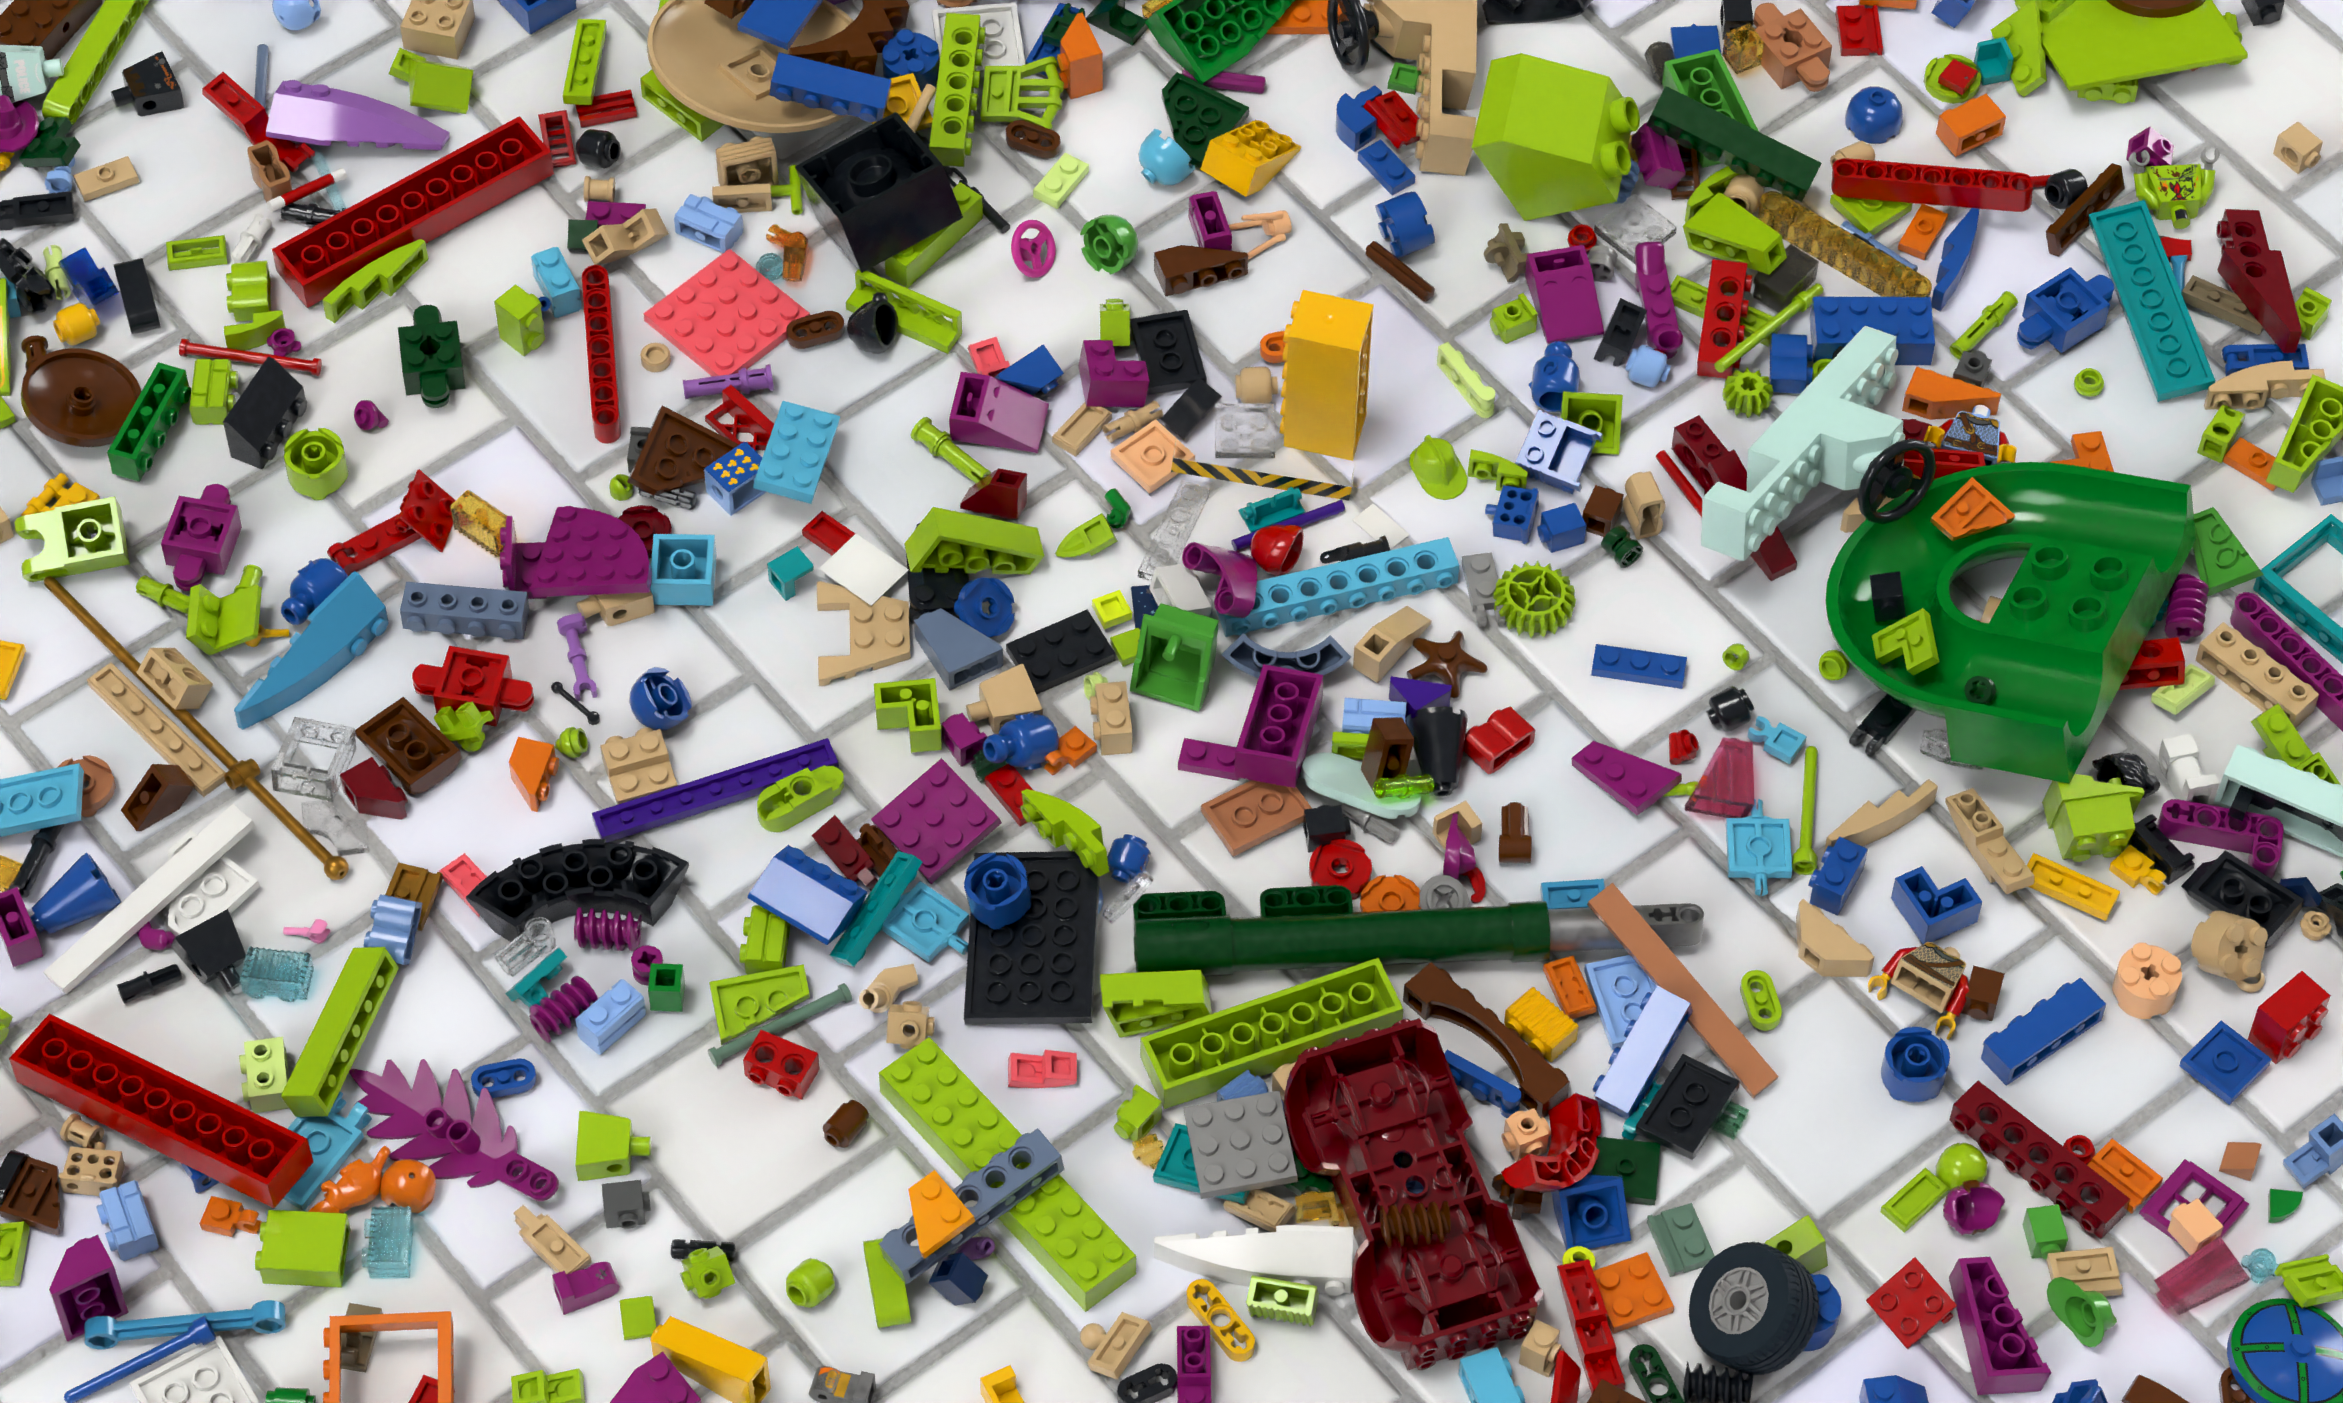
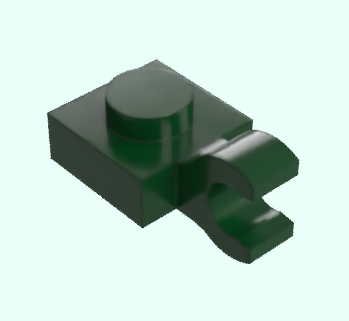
M1293 1151L1298 1182L1283 1185L1299 1197H1302L1307 1190L1319 1201L1326 1203L1333 1194L1332 1189L1334 1185L1325 1178L1317 1177L1319 1174L1307 1170L1299 1161L1295 1151Z

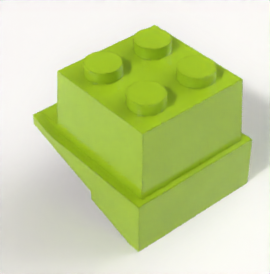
M2074 774L2070 784L2052 780L2042 804L2048 828H2053L2062 859H2073L2074 862L2088 860L2094 855L2103 854V857L2106 858L2120 855L2135 830L2133 815L2144 795L2143 788L2122 785L2121 778L2118 777L2110 779L2109 783L2094 781L2093 776Z

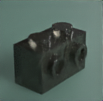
M1792 244L1785 249L1787 258L1769 275L1758 271L1753 280L1755 284L1753 297L1778 313L1792 303L1793 297L1801 291H1805L1816 280L1819 261Z

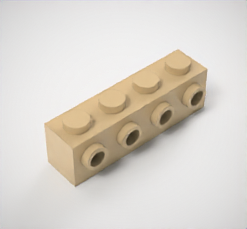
M2223 622L2200 643L2195 661L2264 712L2279 703L2295 728L2314 712L2319 693L2310 684L2304 683L2293 675L2286 666L2277 663L2269 657L2262 648L2253 645L2245 639L2238 630L2232 629Z

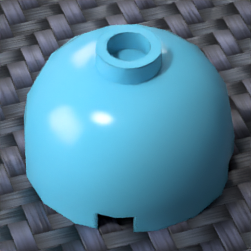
M1154 129L1143 141L1138 153L1139 162L1144 168L1141 174L1152 184L1156 181L1168 186L1179 184L1196 167L1195 165H1188L1192 159L1172 138L1168 136L1164 140L1159 137L1162 131Z

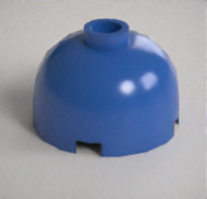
M1870 86L1856 93L1851 98L1845 114V124L1848 131L1850 128L1855 133V138L1869 144H1882L1887 142V138L1893 135L1896 137L1903 122L1902 104L1893 92L1879 86Z
M659 667L648 669L636 680L630 691L629 703L635 718L641 724L653 730L660 729L662 731L673 728L683 722L689 716L687 712L691 709L692 702L683 682L679 678L673 680L666 675L670 671Z

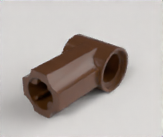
M1510 802L1508 805L1502 806L1499 863H1531L1532 839L1529 836L1528 807L1518 802Z

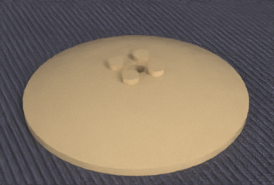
M669 0L654 16L647 38V53L652 70L668 92L695 112L725 125L767 133H791L813 130L848 116L847 114L837 115L830 110L822 108H809L802 103L794 101H780L773 96H769L771 79L779 52L789 54V50L738 31L737 24L746 11L730 19L704 4L705 0ZM823 0L791 47L809 45L828 39L844 30L854 20L837 6L827 0Z

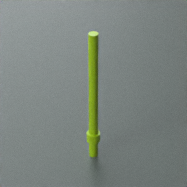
M1816 283L1807 291L1798 293L1793 297L1791 304L1714 364L1715 369L1718 372L1725 371L1795 314L1807 310L1812 306L1813 297H1818L1824 292L1822 285Z

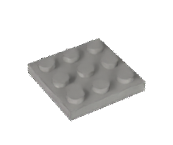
M1280 1091L1183 1108L1201 1199L1298 1182Z

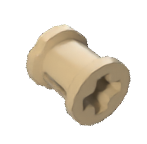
M585 176L584 202H588L590 199L614 202L615 178L610 177L609 180L591 179L590 176Z
M73 1113L63 1123L60 1136L66 1142L73 1141L83 1146V1148L94 1149L95 1143L102 1141L104 1129L99 1125L92 1126L82 1121L80 1115Z

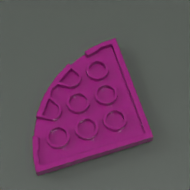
M573 506L557 507L530 590L533 597L649 593L652 583V568L643 541L622 520L587 508Z

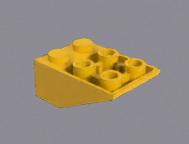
M1254 120L1211 139L1200 170L1247 197L1262 190L1300 151L1301 146L1294 143L1289 136L1279 134L1269 128L1267 123Z

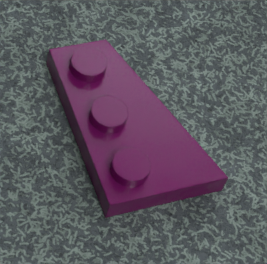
M1596 741L1591 742L1571 758L1574 768L1637 816L1682 781V774Z

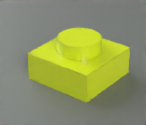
M1120 590L1092 600V608L1104 629L1132 620V611Z

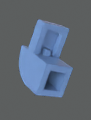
M2335 1113L2308 1132V1143L2283 1160L2284 1167L2303 1189L2328 1172L2331 1175L2343 1165V1123Z

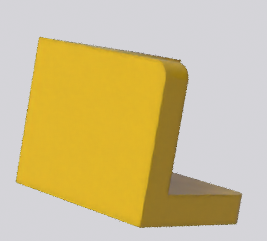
M1011 1365L980 1378V1391L985 1403H1024L1016 1388V1375Z

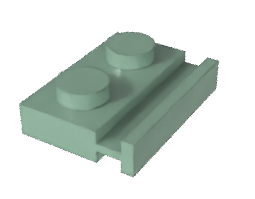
M1692 1203L1662 1211L1661 1214L1656 1216H1647L1648 1227L1670 1277L1675 1276V1273L1683 1271L1686 1273L1703 1268L1715 1257Z

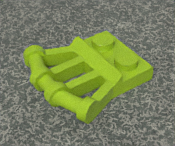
M1049 56L1022 66H985L980 114L982 122L1024 120L1052 129L1051 123L1057 112L1062 109L1060 93L1063 92L1064 82L1060 80L1057 71L1058 63L1056 58ZM1042 71L1046 72L1048 79H1023ZM1048 91L1049 97H1021V92ZM1020 108H1046L1042 118L1020 111Z

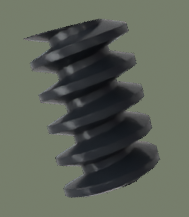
M1687 1361L1683 1385L1684 1402L1690 1403L1692 1397L1696 1396L1697 1403H1704L1706 1398L1710 1399V1403H1718L1720 1400H1723V1403H1750L1754 1372H1750L1746 1380H1744L1742 1371L1736 1370L1733 1377L1730 1378L1728 1367H1724L1720 1375L1717 1376L1715 1365H1710L1706 1374H1704L1701 1363H1697L1691 1372Z

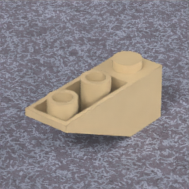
M1405 606L1373 626L1355 645L1353 668L1378 683L1412 646L1413 641L1419 638L1430 626L1432 621L1409 606Z

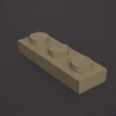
M2192 275L2182 290L2181 294L2184 301L2193 307L2204 310L2257 335H2260L2264 330L2237 294L2194 275Z

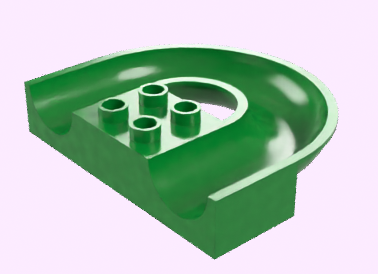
M2018 462L1981 466L1936 478L1933 480L1925 497L1910 513L1898 521L1886 524L1870 522L1866 519L1853 532L1839 551L1829 574L1825 599L1828 623L1833 638L1848 661L1880 690L1913 709L1946 719L1951 761L2070 784L2196 541L2191 485L2075 465L2045 462ZM1972 477L2015 514V518L2011 523L1955 541H1951L1930 522L1931 517ZM1911 489L1898 498H1894L1878 509L1877 512L1893 510L1902 504L1914 490ZM2024 558L1989 624L1966 616L1952 602L1949 595L1951 582L1963 573L1993 561ZM1900 571L1906 617L1922 608L1930 614L1939 663L1913 676L1906 669L1904 654L1884 665L1876 660L1872 635L1901 619L1875 621L1870 575ZM1975 676L1991 679L1996 686L1994 699L1985 705L1969 701L1965 695V685L1969 679ZM1978 683V690L1974 694L1983 698V691L1987 687Z

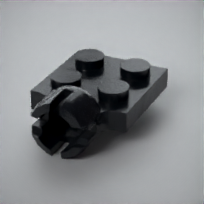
M2 238L0 240V270L8 281L17 286L18 300L25 309L33 314L46 311L48 305L44 300L47 298L49 301L55 302V289L45 274L39 268L33 266L31 263L33 258L25 249L21 247L16 249L10 242Z

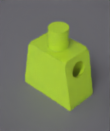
M579 1111L575 1163L578 1181L628 1175L631 1172L632 1156L651 1155V1137L633 1136L632 1123L629 1118Z
M1809 1215L1801 1218L1764 1243L1799 1261L1810 1274L1828 1266L1826 1241Z

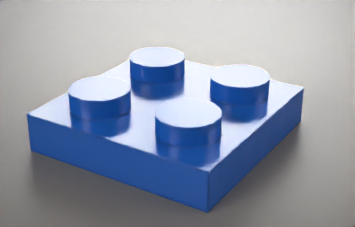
M2221 1020L2181 1059L2179 1066L2230 1105L2270 1066L2272 1059Z

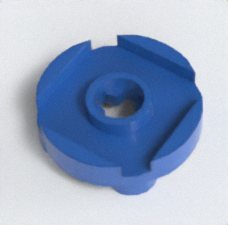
M981 577L973 579L963 586L958 595V600L954 604V611L964 623L989 638L1005 633L1014 621L1015 613H1012L1011 605L1014 603V598L1010 589L1001 580ZM989 602L988 610L990 614L983 612L982 603Z

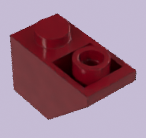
M998 468L969 488L960 503V509L970 510L974 513L997 515L1004 519H1018L1027 504V473Z
M373 757L340 774L343 792L358 813L400 820L407 817L405 804L408 803L405 793L399 786L396 788L391 783L392 778L384 765L379 767Z

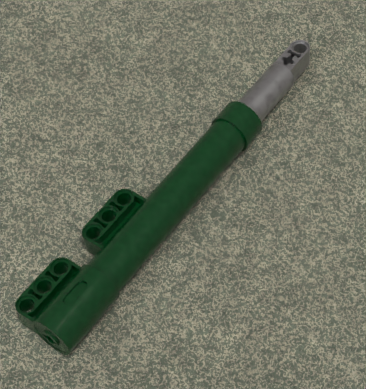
M1339 885L1267 889L1260 895V916L1231 918L1230 915H1226L1224 896L1216 891L1146 893L1137 896L1133 902V943L1136 973L1201 970L1204 976L1233 975V972L1352 967L1376 958L1380 959L1382 965L1511 960L1512 963L1548 961L1550 952L1625 949L1590 907L1548 909L1546 901L1509 902L1508 906L1353 912L1350 890ZM1691 903L1632 905L1667 947L1692 946L1701 941L1704 911L1698 905Z

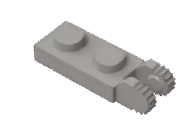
M1492 552L1462 556L1461 564L1472 611L1476 614L1479 628L1486 627L1487 614L1485 610H1493L1494 602L1496 601L1493 599V594L1498 577ZM1503 605L1496 606V610L1494 609L1495 620L1498 625H1505V616L1500 617L1499 614Z

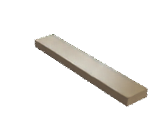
M112 662L87 679L88 686L170 765H179L195 785L194 789L203 797L225 782L224 774L226 772Z

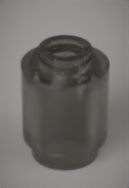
M1658 41L1648 47L1644 56L1653 79L1662 85L1665 61L1676 59L1669 43Z

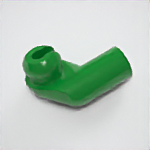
M1114 488L1105 494V499L1113 508L1110 515L1107 514L1106 519L1112 528H1121L1127 523L1131 507L1118 490Z

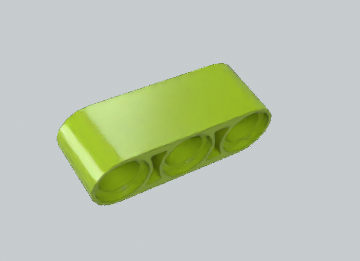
M883 1238L863 1241L878 1328L911 1323L905 1283L882 1255L879 1243L882 1242Z

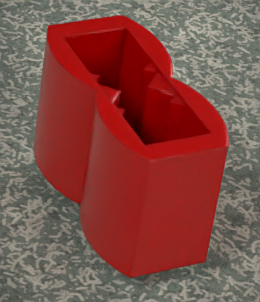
M1511 706L1503 710L1499 709L1490 715L1487 723L1479 727L1477 725L1473 726L1468 730L1465 736L1463 751L1487 774H1491L1503 767L1511 758L1518 756L1534 743L1536 730Z

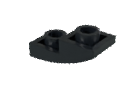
M1198 378L1161 418V422L1184 440L1199 421L1207 416L1222 396L1202 379Z

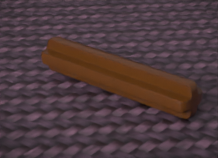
M1373 241L1366 247L1365 254L1420 299L1427 302L1434 296L1435 288L1378 242Z

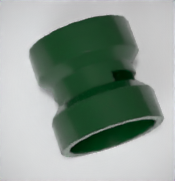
M1621 525L1611 529L1601 542L1602 548L1608 554L1614 555L1615 562L1621 568L1632 565L1643 552L1642 545L1637 540L1631 539L1628 530Z

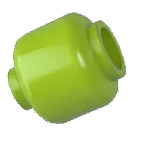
M809 1258L802 1261L786 1278V1293L789 1299L798 1306L809 1308L817 1306L835 1288L831 1267L817 1259Z

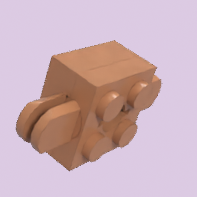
M1763 3L1757 6L1753 24L1757 28L1753 29L1750 50L1756 60L1781 90L1799 81H1802L1807 89L1812 92L1825 89L1830 75V70L1828 69L1832 51L1830 42L1801 8L1784 16L1773 3Z

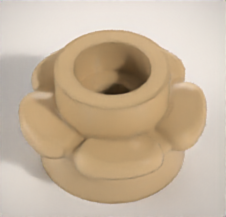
M2308 911L2300 921L2303 935L2314 941L2323 939L2330 933L2332 928L2331 924H2329V917L2322 912Z

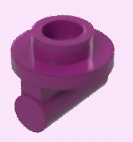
M361 400L357 403L354 410V419L359 428L370 430L376 426L379 428L387 426L389 420L371 400Z

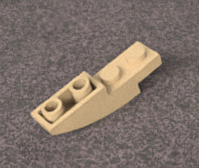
M2293 361L2271 362L2248 367L2234 372L2209 386L2204 408L2205 410H2219L2224 404L2231 409L2264 408L2266 398L2303 397L2313 374L2326 379L2324 369L2294 370Z
M1974 788L1945 798V803L1958 832L1990 883L1997 882L2005 894L2034 884V874L2003 836V825Z

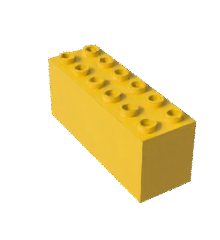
M1302 290L1300 300L1293 302L1291 310L1293 322L1292 325H1286L1283 342H1286L1283 351L1285 363L1282 379L1286 380L1283 382L1281 397L1284 399L1280 415L1283 417L1279 433L1284 434L1283 446L1353 461L1367 416L1374 304Z

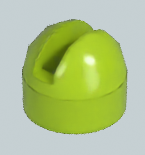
M618 474L610 480V495L614 499L624 501L633 495L634 487L627 482L629 476Z
M1736 643L1724 651L1722 658L1726 666L1738 671L1747 664L1750 656L1749 651L1744 648L1743 644Z

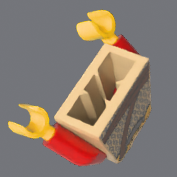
M1926 942L1920 947L1899 949L1881 970L1883 974L1870 978L1868 981V992L1870 993L1874 987L1880 986L1882 988L1877 993V999H1884L1888 993L1887 983L1891 979V984L1940 1013H1943L1944 1010L1947 1012L1946 1016L1938 1019L1935 1034H1937L1940 1026L1946 1025L1950 1028L1947 1039H1950L1956 1027L1955 1017H1960L1967 1002L1965 996L1969 992L1968 977L1963 974L1966 963L1960 959V954L1955 948L1947 947L1943 949L1932 942Z

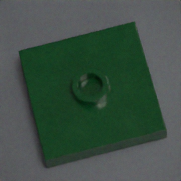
M1597 1136L1596 1148L1599 1149V1154L1592 1168V1175L1621 1176L1626 1202L1655 1205L1660 1144Z

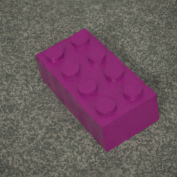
M1263 664L1235 750V777L1296 788L1323 700V675Z

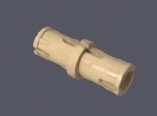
M1152 401L1136 411L1129 410L1125 412L1123 417L1103 425L1104 434L1113 429L1116 430L1105 437L1112 443L1132 431L1133 433L1138 432L1143 426L1155 419H1161L1163 417L1162 409L1150 414L1151 411L1159 408L1160 405L1156 401Z

